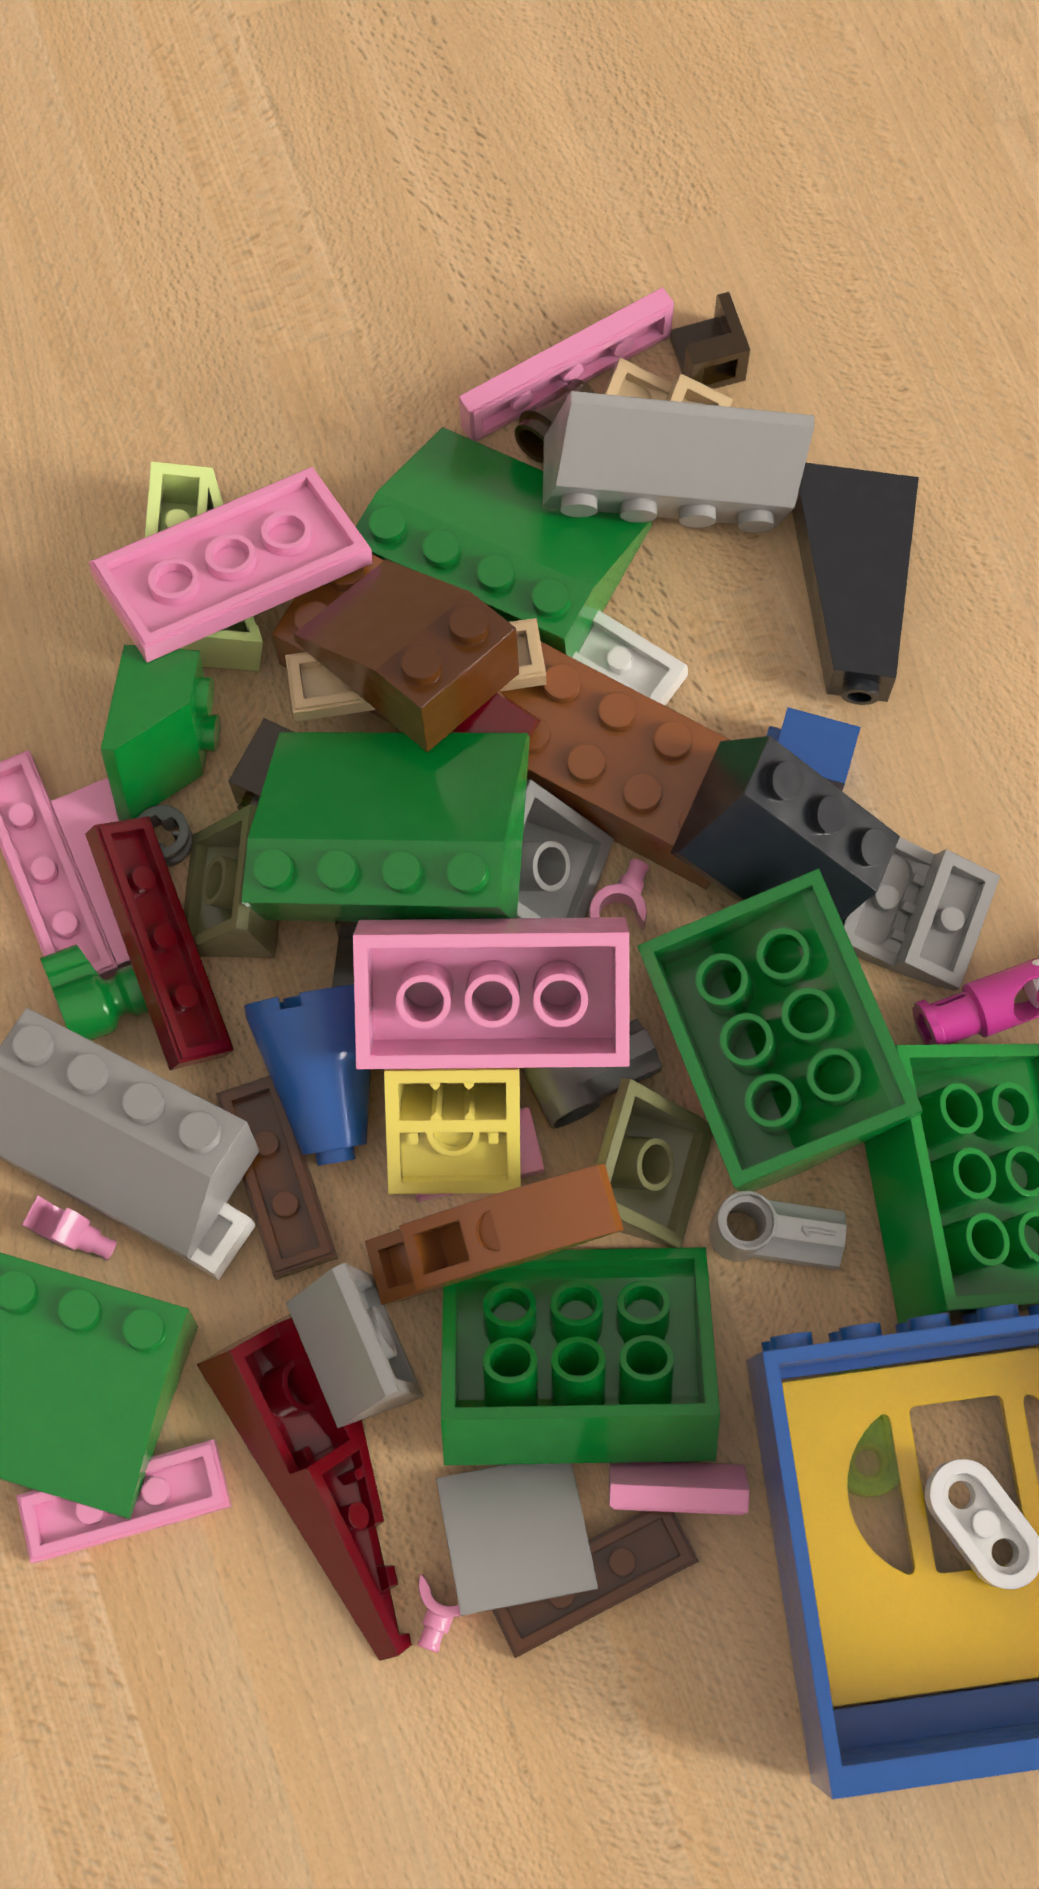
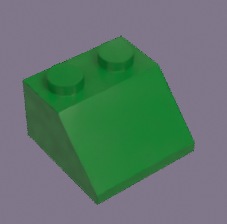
M124 644L101 745V753L119 821L137 818L144 810L158 805L203 776L208 751L216 752L218 750L221 721L218 714H211L214 702V680L212 677H204L201 655L198 650L177 649L147 663L136 645Z

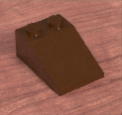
M386 559L293 634L295 642L426 752H429L519 674L517 631L512 624L470 591Z

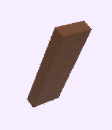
M270 1075L216 1093L220 1108L247 1121L260 1150L242 1178L273 1277L277 1280L338 1259L306 1157L300 1151Z
M642 1511L589 1539L598 1589L492 1610L514 1657L517 1658L699 1562L675 1513Z

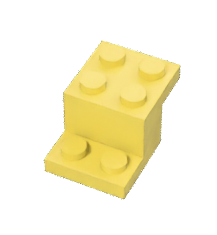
M520 1068L384 1069L388 1194L501 1193L521 1187Z

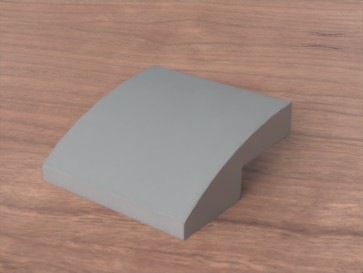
M900 837L877 892L842 921L856 956L913 979L953 991L960 989L1000 875L947 849L934 854Z
M571 1463L507 1464L436 1478L460 1616L598 1589Z

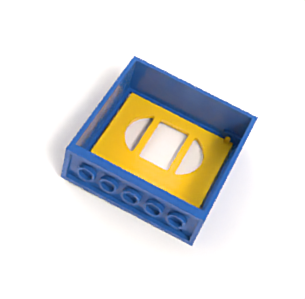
M1018 1304L977 1309L976 1313L962 1315L963 1324L951 1326L949 1313L907 1319V1322L895 1324L896 1333L882 1335L880 1322L839 1328L837 1332L828 1333L829 1342L813 1344L811 1332L770 1337V1341L761 1342L762 1352L746 1360L810 1779L813 1785L832 1800L1039 1770V1679L833 1709V1706L1039 1677V1573L1029 1584L1021 1588L1003 1589L985 1583L972 1569L944 1573L937 1571L910 1419V1410L915 1406L988 1396L997 1397L1001 1405L1019 1510L1039 1536V1485L1023 1402L1026 1395L1039 1401V1348L782 1382L781 1380L1039 1345V1304L1028 1306L1029 1315L1021 1317ZM881 1415L887 1418L912 1562V1571L909 1574L885 1562L867 1544L855 1524L848 1499V1472L853 1452L863 1433Z

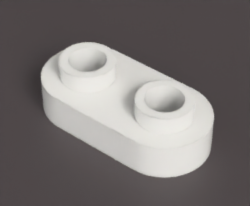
M966 1459L951 1460L934 1469L925 1487V1500L928 1510L975 1574L985 1583L997 1588L1017 1589L1029 1584L1039 1573V1536L991 1472L980 1463ZM957 1481L965 1484L970 1492L968 1504L961 1509L954 1507L948 1497L949 1488ZM999 1539L1008 1541L1013 1550L1012 1559L1005 1566L998 1565L992 1557V1547Z

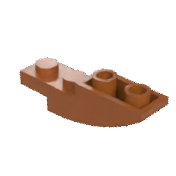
M598 1164L494 1194L399 1226L400 1229L366 1240L365 1244L381 1305H386L500 1268L532 1261L623 1231L624 1228L606 1165Z

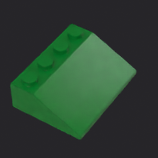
M442 427L375 493L355 527L371 548L372 554L378 558L392 561L468 590L508 622L537 618L540 641L573 657L576 651L579 653L591 632L596 614L599 610L603 612L653 525V521L629 522L623 520L618 513L597 512L587 517H572L561 513V508L543 507L542 470Z
M279 732L247 839L242 903L265 920L358 922L359 920L517 918L530 736L528 733H450L429 752H426L403 732Z
M819 869L637 945L736 1190L755 1192L785 1180L924 1113Z
M1039 1044L895 1045L924 1113L865 1141L864 1144L898 1324L907 1322V1319L926 1315L949 1313L950 1321L962 1320V1315L976 1313L977 1309L1018 1304L1019 1311H1026L1028 1306L1038 1305Z
M706 1247L562 1250L516 1266L500 1268L443 1287L441 1432L444 1466L717 1460L720 1406Z
M0 1252V1480L130 1520L146 1476L145 1472L148 1463L155 1451L198 1329V1325L190 1310Z

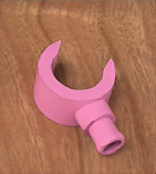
M631 859L626 874L621 875L618 884L606 886L595 894L591 901L589 918H600L602 909L611 903H623L633 910L637 923L644 931L647 907L641 892L645 885L643 880L649 871V865L641 860Z
M38 1195L22 1224L28 1230L72 1251L79 1249L87 1254L92 1252L104 1260H109L117 1245L116 1240L101 1235V1230L89 1225L91 1222L89 1219L69 1208L63 1210Z
M420 1574L419 1593L427 1607V1611L422 1622L425 1627L417 1645L438 1653L444 1633L448 1634L453 1617L460 1616L459 1604L444 1606L438 1603L432 1595L431 1586L425 1576Z

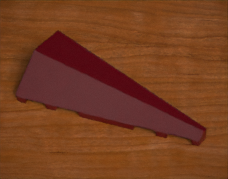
M291 1314L237 1340L196 1365L378 1660L382 1661L397 1657L408 1649L412 1642L410 1633L399 1632L390 1591L398 1585L395 1566L385 1565L376 1527L385 1521L363 1423L360 1420L337 1428Z

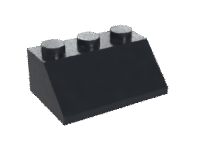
M771 736L720 741L670 853L738 902L819 869L841 921H843L877 892L900 836Z

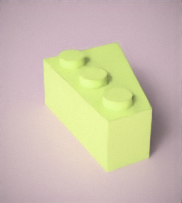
M151 462L145 538L223 505L213 468ZM252 616L180 649L200 651L203 667L259 672L263 641L259 627L255 624L254 617Z

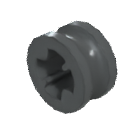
M155 805L144 810L137 818L149 816L153 828L162 825L167 831L173 830L175 827L179 829V831H172L175 842L171 846L165 848L162 843L159 842L168 867L181 863L190 854L193 836L185 816L177 808L168 805Z

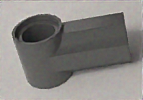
M637 1018L629 1022L630 1067L523 1068L522 1071L550 1127L554 1129L571 1124L595 1111L601 1106L603 1099L617 1093L621 1078L632 1079L638 1083L661 1072L662 1064L650 1035Z

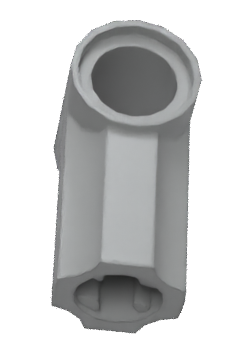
M739 1191L729 1196L712 1217L709 1226V1238L715 1251L723 1258L734 1262L747 1261L753 1258L837 1271L840 1268L845 1249L847 1232L846 1212L771 1201L753 1191ZM737 1212L749 1215L757 1225V1239L753 1241L737 1239L731 1234L727 1226V1216Z

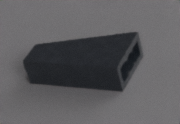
M805 463L792 514L826 693L841 696L846 702L857 705H869L877 701L888 702L897 676L919 477Z

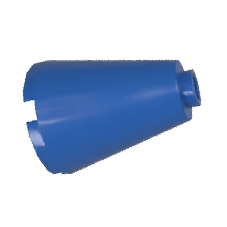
M354 985L300 992V995L284 998L283 1002H279V997H274L244 1005L246 1020L302 1155L315 1153L317 1166L356 1159L354 1146L367 1144L371 1069H356Z

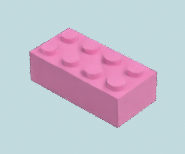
M626 917L358 921L353 934L356 1069L630 1067L629 929Z

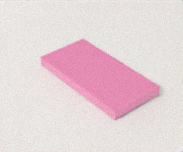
M310 467L89 561V566L96 584L148 663L372 564V552L367 542L314 468Z

